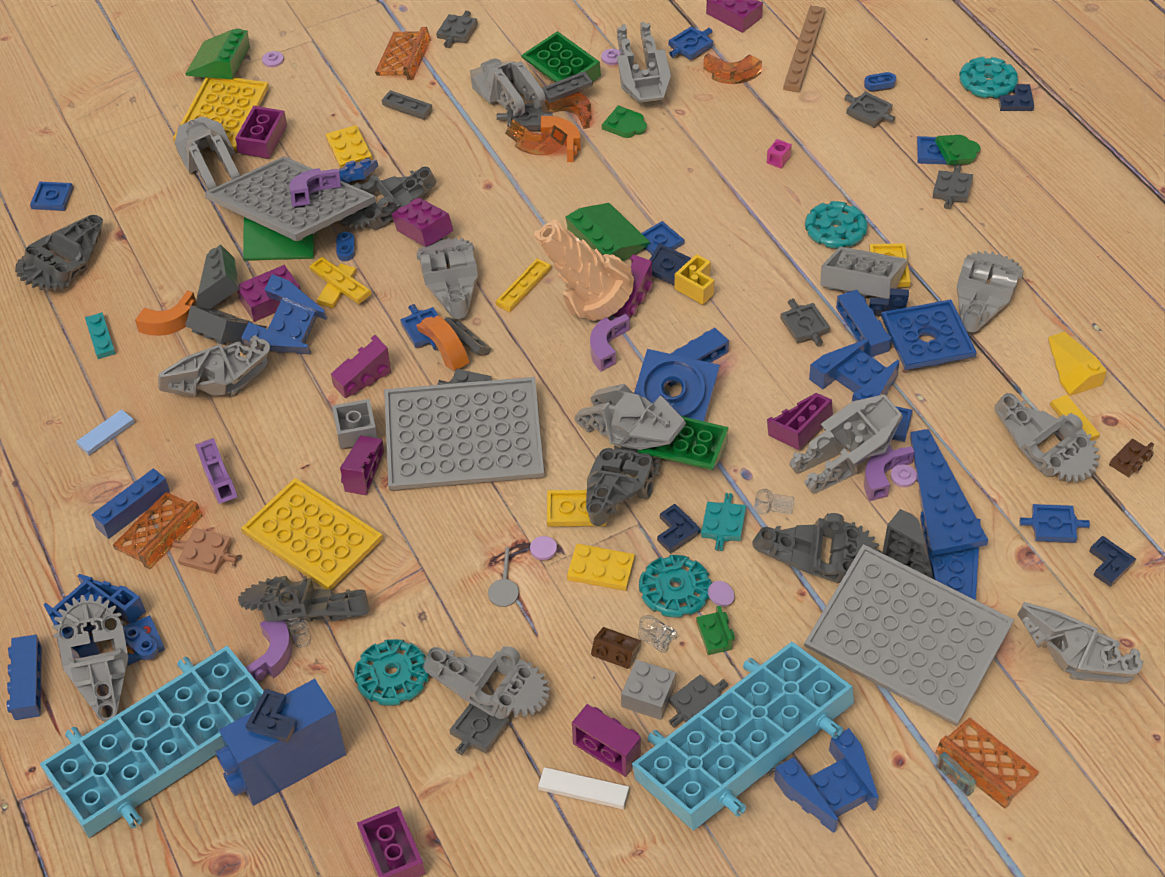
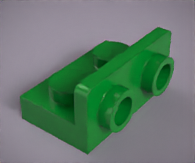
M716 606V613L696 617V623L707 655L732 650V641H735L733 630L729 629L727 625L729 624L728 615L722 611L721 606Z

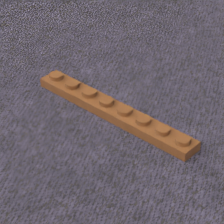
M811 5L809 7L783 90L800 92L825 14L824 7Z

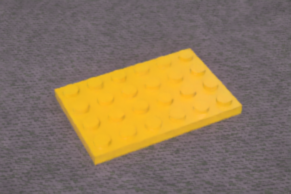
M205 77L180 125L201 116L222 124L231 146L237 152L235 137L253 105L260 106L269 89L268 82L241 78L221 79ZM176 131V133H175V135H174V137H173L174 143H175L177 131Z
M294 478L241 527L243 534L308 578H311L323 588L331 590L383 540V534L297 478Z

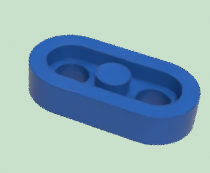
M890 72L868 75L865 77L864 87L870 91L894 87L896 75Z
M341 232L337 236L336 252L338 259L341 261H350L355 256V240L351 232Z
M132 626L124 631L126 646L141 659L150 660L158 654L157 642L140 627Z

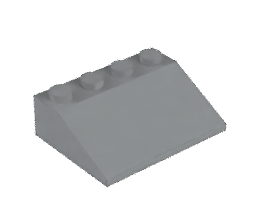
M840 246L821 266L820 286H825L828 289H840L844 292L858 290L862 296L871 295L889 299L890 288H897L908 259Z

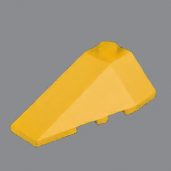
M1065 331L1048 337L1051 353L1056 362L1055 367L1059 373V382L1069 396L1103 385L1107 370L1096 356Z

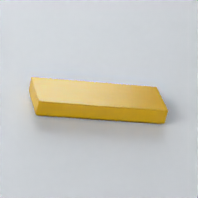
M341 263L338 266L339 269L352 278L357 272L356 267ZM327 283L317 298V304L334 308L343 293Z
M1068 395L1051 401L1050 406L1059 417L1072 413L1081 419L1083 423L1082 429L1087 435L1091 434L1090 441L1099 438L1100 433Z

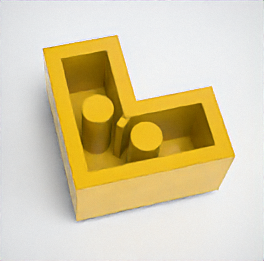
M698 254L693 256L675 273L674 289L704 305L714 295L715 280L710 278L711 261Z

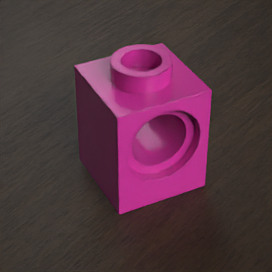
M776 139L767 150V164L782 169L791 157L792 144Z

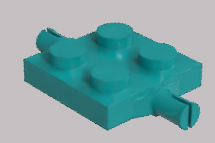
M728 493L725 494L724 502L722 503L707 502L701 538L716 540V551H719V549L723 551L724 542L730 540L741 541L747 509L746 505L732 504L733 494L729 493V497Z

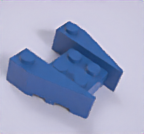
M272 274L264 290L268 298L280 302L268 329L248 322L241 339L246 346L251 347L250 338L256 335L259 339H264L269 343V351L310 355L311 350L305 342L317 317L327 320L328 317L325 310L289 280ZM257 345V350L263 351V349H261Z
M865 339L822 355L810 364L809 380L821 389L826 388L833 381L837 380L854 392L852 401L887 395L890 386L893 385L898 376L900 361L897 359L890 366L885 367L868 355L869 340Z
M82 574L77 575L81 584L55 607L52 608L47 603L43 604L54 625L60 624L54 620L55 617H62L58 612L59 609L67 611L64 604L67 602L73 606L72 598L80 602L81 595H84L86 601H88L90 594L93 595L94 601L101 596V604L109 600L108 608L116 606L113 612L115 614L120 613V617L129 624L135 622L146 612L141 598L127 587L121 585L119 587L113 586L107 581L99 582L93 580L92 577ZM87 623L83 630L88 631L89 634L94 629V626H90ZM69 627L63 628L62 636L66 639L72 638L73 630ZM90 635V644L71 647L74 659L100 653Z
M849 728L844 730L840 736L837 735V739L831 737L829 752L837 762L808 777L794 757L775 767L774 781L789 800H794L802 806L805 812L811 813L818 818L820 823L833 833L837 829V817L864 802H867L874 811L878 802V794L863 747Z

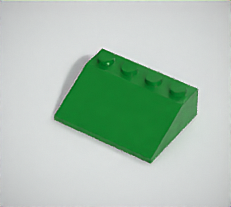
M232 29L205 40L187 69L186 76L233 79L250 48L248 30Z
M558 31L521 55V58L554 82L584 71L592 82L601 76L600 61Z
M610 203L578 208L565 216L568 231L572 232L580 241L583 239L592 249H597L602 255H615L622 262L650 244V241Z
M244 217L243 260L314 259L316 233L310 234L300 241H294Z
M681 416L686 424L670 444L638 449V453L714 470L725 451L729 427Z

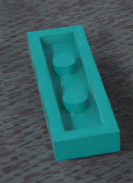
M103 313L85 317L97 359L115 355L116 353Z

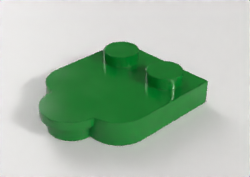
M619 105L602 123V130L623 138H631L635 134L641 135L647 129V124L641 113Z
M963 135L937 136L935 139L948 165L973 163L981 149L977 142L969 140Z

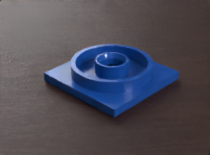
M951 299L881 313V318L891 336L892 343L904 370L924 366H937L946 362L976 357L977 352ZM931 336L934 339L930 340L929 342L922 341L919 337Z
M647 349L634 394L645 397L651 403L659 396H662L680 416L705 421L720 365ZM669 382L680 383L682 391L678 396L669 397L664 393L665 385Z

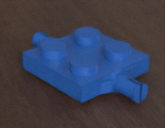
M691 26L679 33L668 42V45L674 49L669 52V55L673 58L678 54H682L690 60L697 57L713 46L714 41L708 38V35L713 33L712 29L708 27L704 31H699Z
M366 158L360 162L349 161L345 163L346 165L339 169L340 181L348 184L354 180L365 179L379 166L377 160Z
M415 304L409 305L408 308L412 314L400 319V322L412 344L417 348L430 343L434 350L438 349L432 339L419 332L416 326L427 317L434 318L438 316L436 310L432 307L419 311Z
M1033 504L1032 518L1020 517L1019 519L1020 526H1032L1035 541L1076 543L1077 528L1090 527L1089 520H1077L1074 508L1070 505Z

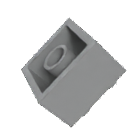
M370 399L332 406L340 449L353 447L360 435L377 438Z
M636 660L621 693V707L662 720L669 703V698L672 696L676 686V672Z

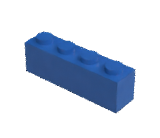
M858 290L838 295L836 309L858 342L865 339L869 340L868 355L874 357L889 352L890 343L892 342L889 333H886L881 321L877 320L873 309L869 308L864 296H861Z
M713 328L710 331L704 332L698 338L689 341L688 344L681 348H677L671 354L712 363L728 353L729 340L716 328ZM669 382V383H668V385H669L670 387H672L673 385L677 384V383H675V382Z
M151 469L91 514L96 528L110 539L170 493L167 480L157 470Z
M37 634L11 638V647H8L11 664H8L10 682L7 683V690L10 700H7V711L12 713L15 720L40 717L42 645Z

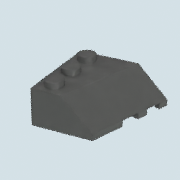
M222 245L211 249L206 255L197 294L196 306L210 309L240 289L235 259Z
M191 305L185 326L191 328L195 334H204V338L216 339L215 342L226 345L227 342L236 343L239 341L245 345L241 337L248 322L252 323V321L237 318L235 315L220 310Z
M900 509L887 524L882 554L933 579L927 547L919 520L913 514Z

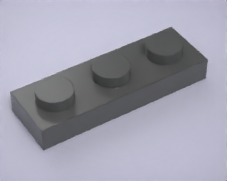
M584 71L542 87L547 101L551 103L590 88L593 82Z
M391 90L382 99V105L425 119L433 110L432 104Z
M449 317L444 319L455 331L460 341L471 347L470 350L477 355H488L491 348L459 320Z

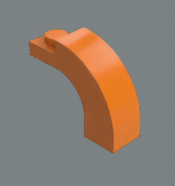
M541 116V140H558L564 143L567 147V162H574V155H577V151H581L580 133L577 127L570 121L560 117Z
M187 290L176 306L165 311H155L144 307L135 319L138 331L147 335L161 336L172 334L185 328L191 305L196 306L197 301L194 292Z
M439 315L434 318L427 317L416 325L419 332L428 336L436 344L446 367L456 371V369H460L470 363L457 334Z

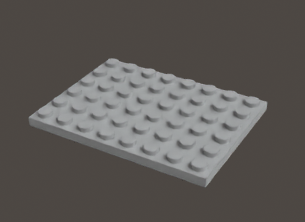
M285 156L205 192L206 199L294 241H300L304 237L314 234L318 230L328 227L330 224L340 221L344 217L354 214L356 211L376 202L375 195L340 181L341 187L319 190L309 196L310 204L292 207L289 188L291 180L297 175L313 168Z
M535 377L384 389L389 490L544 477Z
M863 544L806 639L804 646L957 726L1009 632L1014 619Z

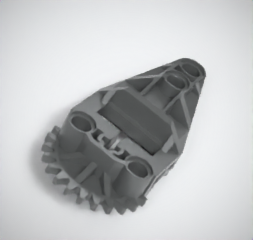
M426 166L421 167L415 172L413 170L409 171L411 175L408 177L393 176L380 180L377 175H371L367 183H356L353 186L370 194L380 191L384 197L378 203L375 202L366 208L356 211L354 214L344 217L340 220V223L344 226L348 225L350 229L353 226L355 229H358L359 225L364 229L365 224H368L374 230L381 226L383 227L393 219L392 213L397 211L398 208L411 203L412 200L421 198L436 185L437 180L431 169Z
M89 215L28 245L25 248V255L22 256V260L18 259V263H16L15 272H17V277H20V281H26V285L32 284V288L39 286V290L46 288L47 291H50V288H52L54 291H57V288L64 290V286L69 287L78 273H84L87 270L88 260L93 252L95 243L98 241V237L101 235L103 219L98 215ZM51 251L57 253L58 255H60V256H62L63 258L67 259V260L70 261L71 263L67 262L66 260L62 259V258L59 257V256H55V257H54V253H52Z
M614 446V449L605 448L601 450L587 478L586 509L591 523L595 526L605 524L609 515H614L617 512L615 506L624 500H630L635 494L638 495V498L648 499L652 494L655 475H659L657 470L660 469V464H657L660 462L659 458L649 454L638 453V449L623 446L620 449Z
M827 513L823 519L819 518L813 525H796V527L781 530V526H777L775 529L768 526L762 527L752 541L753 547L758 552L806 573L836 583L842 581L863 544L882 553L876 549L879 543L872 542L875 537H868L869 530L862 532L863 526L860 525L857 528L855 522H852V524L845 522L844 517L838 513ZM823 536L832 539L829 564L824 563L820 558Z
M275 576L273 579L267 578L265 582L259 581L258 585L252 584L251 588H246L245 592H241V595L238 596L241 608L244 607L245 610L250 608L251 611L258 608V611L262 609L266 622L300 617L307 622H312L313 619L336 621L362 616L370 612L365 590L350 591V589H346V592L335 594L331 589H314L312 579L307 578V576H304L299 582L290 581L287 576Z

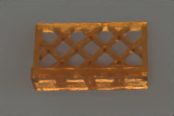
M421 27L420 31L393 32L375 71L376 76H406L407 80H414L431 41L428 28Z
M165 492L113 544V547L142 562L144 567L151 569L173 547L174 539L179 540L203 514L197 502L193 500L187 502ZM167 500L172 501L171 505L162 507ZM184 507L180 512L176 513V509ZM172 510V514L163 516V512ZM159 513L158 518L149 520L152 515ZM170 521L166 526H163V522ZM159 523L158 528L149 530L150 525ZM145 527V531L136 533L139 528ZM157 534L153 539L150 540V535ZM146 537V541L136 543V539ZM132 540L131 545L122 546L126 541ZM143 548L139 553H136V549Z
M970 717L948 737L945 735L940 740L935 752L1004 809L1039 774L1038 770ZM970 726L976 731L977 735L966 734V728ZM952 740H963L964 747L958 746ZM967 740L978 741L979 748L968 747ZM983 742H990L994 749L984 748ZM970 753L980 754L981 760H976ZM985 754L995 755L996 761H986ZM1000 755L1008 756L1012 763L1001 762ZM987 767H997L999 774L992 773ZM1002 768H1012L1014 775H1003ZM1018 769H1024L1030 775L1019 776ZM1005 781H1015L1016 788L1012 789Z

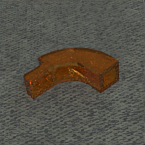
M708 53L704 56L703 69L712 73V79L726 84H740L751 81L761 74L762 60L749 54L738 62H724Z
M577 92L551 103L547 99L545 100L548 112H571L579 118L583 129L590 128V121H592L591 103L583 94Z
M514 119L509 123L505 132L506 135L516 141V148L533 155H548L558 151L564 145L567 134L555 125L547 132L534 133Z

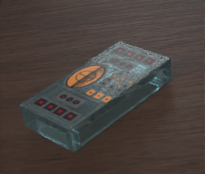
M946 752L940 754L936 767L967 797L974 792L976 780Z

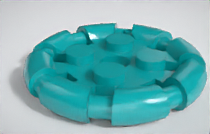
M977 57L971 59L969 63H965L959 72L962 86L967 91H971L973 95L981 98L993 97L995 99L999 98V95H1008L1009 92L1014 91L1018 84V73L1011 64H1006V61L996 57Z
M830 201L829 204L821 203L810 210V213L805 218V229L808 231L809 237L819 245L824 244L825 247L838 249L840 246L851 247L859 243L867 233L868 222L863 212L854 205L849 206L846 202Z
M669 555L666 558H657L646 566V571L642 572L639 579V592L642 593L641 598L652 611L661 612L662 616L680 618L685 614L689 616L695 614L706 605L705 601L710 599L708 588L712 584V580L708 577L707 569L697 560L692 561L689 557L683 555ZM678 582L681 585L679 587H672L670 584ZM685 602L686 606H679L680 603Z
M387 639L380 644L375 643L369 646L360 655L361 659L356 662L354 668V681L358 683L357 689L367 700L371 702L377 701L379 705L384 706L400 705L402 701L412 700L424 689L423 684L428 682L429 674L423 668L426 658L424 652L413 643L408 644L402 639ZM402 650L405 651L404 655L399 654V652H401ZM389 668L397 669L393 674L386 673ZM412 676H413V677H416L417 680H416V681H413V680H412ZM379 688L382 691V694L377 693ZM403 688L404 692L396 693V690Z

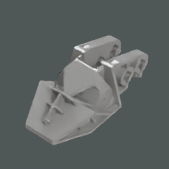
M645 22L640 23V33L646 70H640L638 64L633 65L634 54L631 52L630 40L627 39L626 25L624 24L622 27L617 28L620 55L617 56L621 89L639 103L664 100L671 78L665 49L656 50L654 38L651 36L650 23L645 24Z
M494 58L481 63L480 67L470 70L472 89L488 103L497 101L505 109L511 108L514 116H522L525 113V104L519 95L520 93L524 94L526 101L533 100L536 109L543 106L542 103L546 100L543 89L522 61L518 63L515 61L501 62L500 59Z
M201 116L178 127L175 139L177 151L189 174L198 171L208 191L217 186L202 157L201 149L209 146L211 151H216L219 161L223 163L231 180L240 176L231 158V155L236 153L221 123Z
M254 335L250 338L252 343L250 349L242 346L241 342L238 341L225 347L219 344L189 355L158 374V389L163 392L196 397L200 390L211 395H225L229 393L231 397H234L267 368V356L270 350L269 343ZM257 345L258 347L263 349V351L257 350ZM240 352H241L243 355H246V358H244L243 356H240Z
M625 384L596 390L590 398L593 406L583 408L575 415L576 423L584 428L586 432L589 433L595 428L599 431L600 435L609 437L610 444L639 450L670 444L686 424L684 419L662 396H659L651 403L645 397L634 394Z
M885 394L852 401L821 424L825 432L809 442L810 446L805 454H797L795 452L793 454L794 457L790 461V466L795 473H802L841 455L832 462L827 461L825 463L826 469L821 474L810 473L807 476L808 479L804 481L811 493L815 494L856 475L858 473L857 465L868 457L886 453L902 419V414Z
M1026 602L1023 603L1017 614L1037 647H1047L1054 661L1061 669L1071 673L1070 679L1127 684L1142 669L1144 661L1140 659L1141 653H1139V650L1131 649L1129 655L1121 656V652L1118 649L1119 641L1098 633V628L1056 610Z

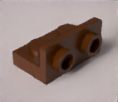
M1132 438L1110 460L1109 466L1129 478L1134 472L1138 473L1145 461L1148 462L1152 458L1154 443L1150 442L1147 446H1144Z
M602 627L594 638L591 655L629 669L633 656L640 648L641 640Z

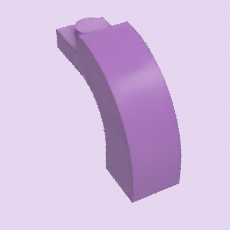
M320 168L294 177L289 184L292 207L310 204L309 196L316 191L341 187L339 170L321 171Z
M626 314L612 321L605 317L592 330L590 354L594 365L600 372L616 364V351L609 345V342L630 331V318Z
M211 438L195 444L205 475L217 502L220 504L236 498L235 488L225 469L215 439Z
M889 445L886 453L870 457L864 477V489L869 501L888 497L890 484L885 473L897 465L912 464L914 457L912 446L893 451L891 445Z
M264 620L260 623L262 634L270 642V646L263 656L245 667L256 682L264 679L267 674H270L273 678L277 677L290 660L292 644L284 620L272 622Z

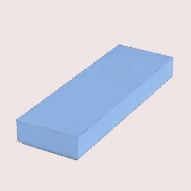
M121 409L77 440V446L90 455L133 425L134 420Z

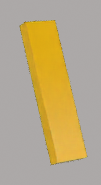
M324 257L319 258L309 266L310 271L357 304H360L372 295L370 289Z
M536 258L495 301L496 306L511 312L552 269L551 265Z

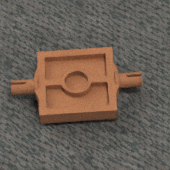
M198 528L193 529L186 542L174 539L172 544L173 547L182 549L178 559L179 565L213 574L217 573L224 561L236 563L238 560V555L228 553V548L232 542L231 537Z

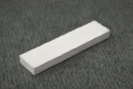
M544 767L538 790L624 810L629 787Z

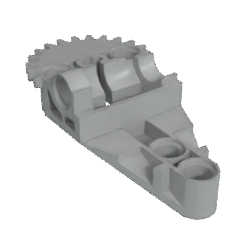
M450 237L446 240L441 238L440 241H436L428 247L422 245V248H419V251L416 252L417 260H420L425 285L451 317L456 319L465 317L468 314L478 277L477 265L473 255L474 245L472 242L469 243V240L464 241V238L458 240L457 237L452 240Z
M977 251V254L972 253L965 257L957 283L960 318L967 332L978 331L1010 302L1016 290L1018 279L1023 276L1022 266H1019L1018 262H1014V259H1008V256L1001 257L1000 253L998 255H995L994 252L989 254L984 251V254Z
M1006 393L999 399L994 407L995 412L1020 450L1045 476L1052 477L1058 473L1059 480L1065 476L1066 482H1070L1072 477L1074 483H1077L1079 481L1078 477L1081 481H1084L1086 479L1085 476L1089 478L1092 476L1090 472L1094 473L1096 471L1094 467H1097L1099 463L1095 460H1098L1100 456L1094 453L1098 452L1099 448L1093 447L1096 441H1090L1091 434L1087 435L1082 429L1083 423L1077 415L1070 413L1067 416L1062 415L1057 419L1043 410L1038 411L1025 407L1024 405L1027 402L1025 400L1020 402L1011 393ZM1056 431L1060 432L1065 438L1046 453L1040 451L1037 446Z
M90 594L88 601H86L84 595H81L80 602L72 598L73 606L67 602L64 604L67 611L59 609L58 612L62 617L54 618L60 624L52 626L53 629L58 630L53 637L57 638L63 671L66 672L75 687L85 698L87 704L94 710L96 717L101 721H108L117 714L128 661L124 631L121 625L123 621H120L118 618L121 615L120 613H112L116 606L108 608L109 600L101 604V596L94 601L93 595ZM107 619L115 621L116 627L114 630L105 628V621ZM87 623H89L90 626H94V630L91 631L94 643L111 639L113 652L73 659L71 647L90 644L88 631L83 630ZM65 627L71 628L73 630L72 638H64L62 636V629ZM100 684L108 688V693L102 697L96 692ZM104 705L109 706L112 710L108 718L103 717L100 713Z
M503 646L500 652L496 651L492 658L477 655L472 657H455V651L451 650L448 653L439 647L431 648L427 654L423 665L426 673L465 701L498 719L508 718L511 711H513L515 717H518L519 712H521L523 717H526L527 711L534 715L535 710L541 711V706H545L547 703L545 700L549 698V695L546 693H549L550 688L545 687L548 684V680H542L545 676L544 673L537 674L539 668H532L531 662L527 664V662L521 660L519 652L513 647ZM499 671L504 674L505 678L493 695H487L482 692V689L494 672Z

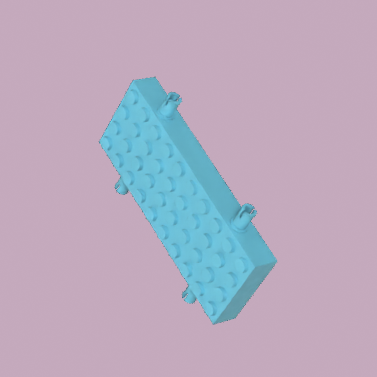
M790 642L762 665L754 661L753 658H748L744 662L743 668L750 674L666 738L657 730H653V733L651 732L648 735V741L654 747L632 763L635 780L693 831L724 806L734 813L735 816L739 817L746 810V805L736 798L739 794L821 729L834 739L838 738L837 735L840 736L842 734L843 727L835 723L833 719L854 704L853 686L794 642Z
M228 645L195 666L188 657H183L186 663L184 664L181 659L177 663L183 674L86 735L82 736L77 727L71 728L74 732L73 734L68 729L65 736L71 744L40 763L47 779L88 838L122 816L130 828L137 827L134 820L140 825L143 819L137 813L135 807L215 756V751L224 747L219 729L253 712L264 690Z

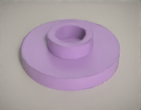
M607 49L601 54V59L605 64L616 65L618 64L617 56L620 55V52L617 49Z
M277 51L268 52L262 57V62L267 67H277L284 61L283 55Z
M901 464L892 469L890 477L895 485L910 487L916 482L917 473L911 466Z
M540 536L531 542L530 552L538 560H548L556 554L557 545L552 538Z
M715 581L709 586L708 595L714 604L726 607L733 602L734 592L727 583Z

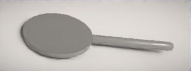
M509 547L505 549L503 579L495 581L488 590L490 601L499 607L512 605L519 595L517 585L511 580H507Z

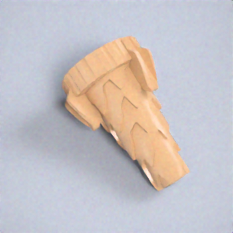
M552 220V222L546 223L541 229L535 230L534 237L544 248L542 251L554 263L552 266L559 272L557 275L566 283L565 287L568 290L563 291L566 308L571 315L577 314L579 318H586L592 321L602 320L615 314L624 306L633 290L634 277L630 265L622 262L615 255H602L597 249H592L583 239L580 241L557 220Z

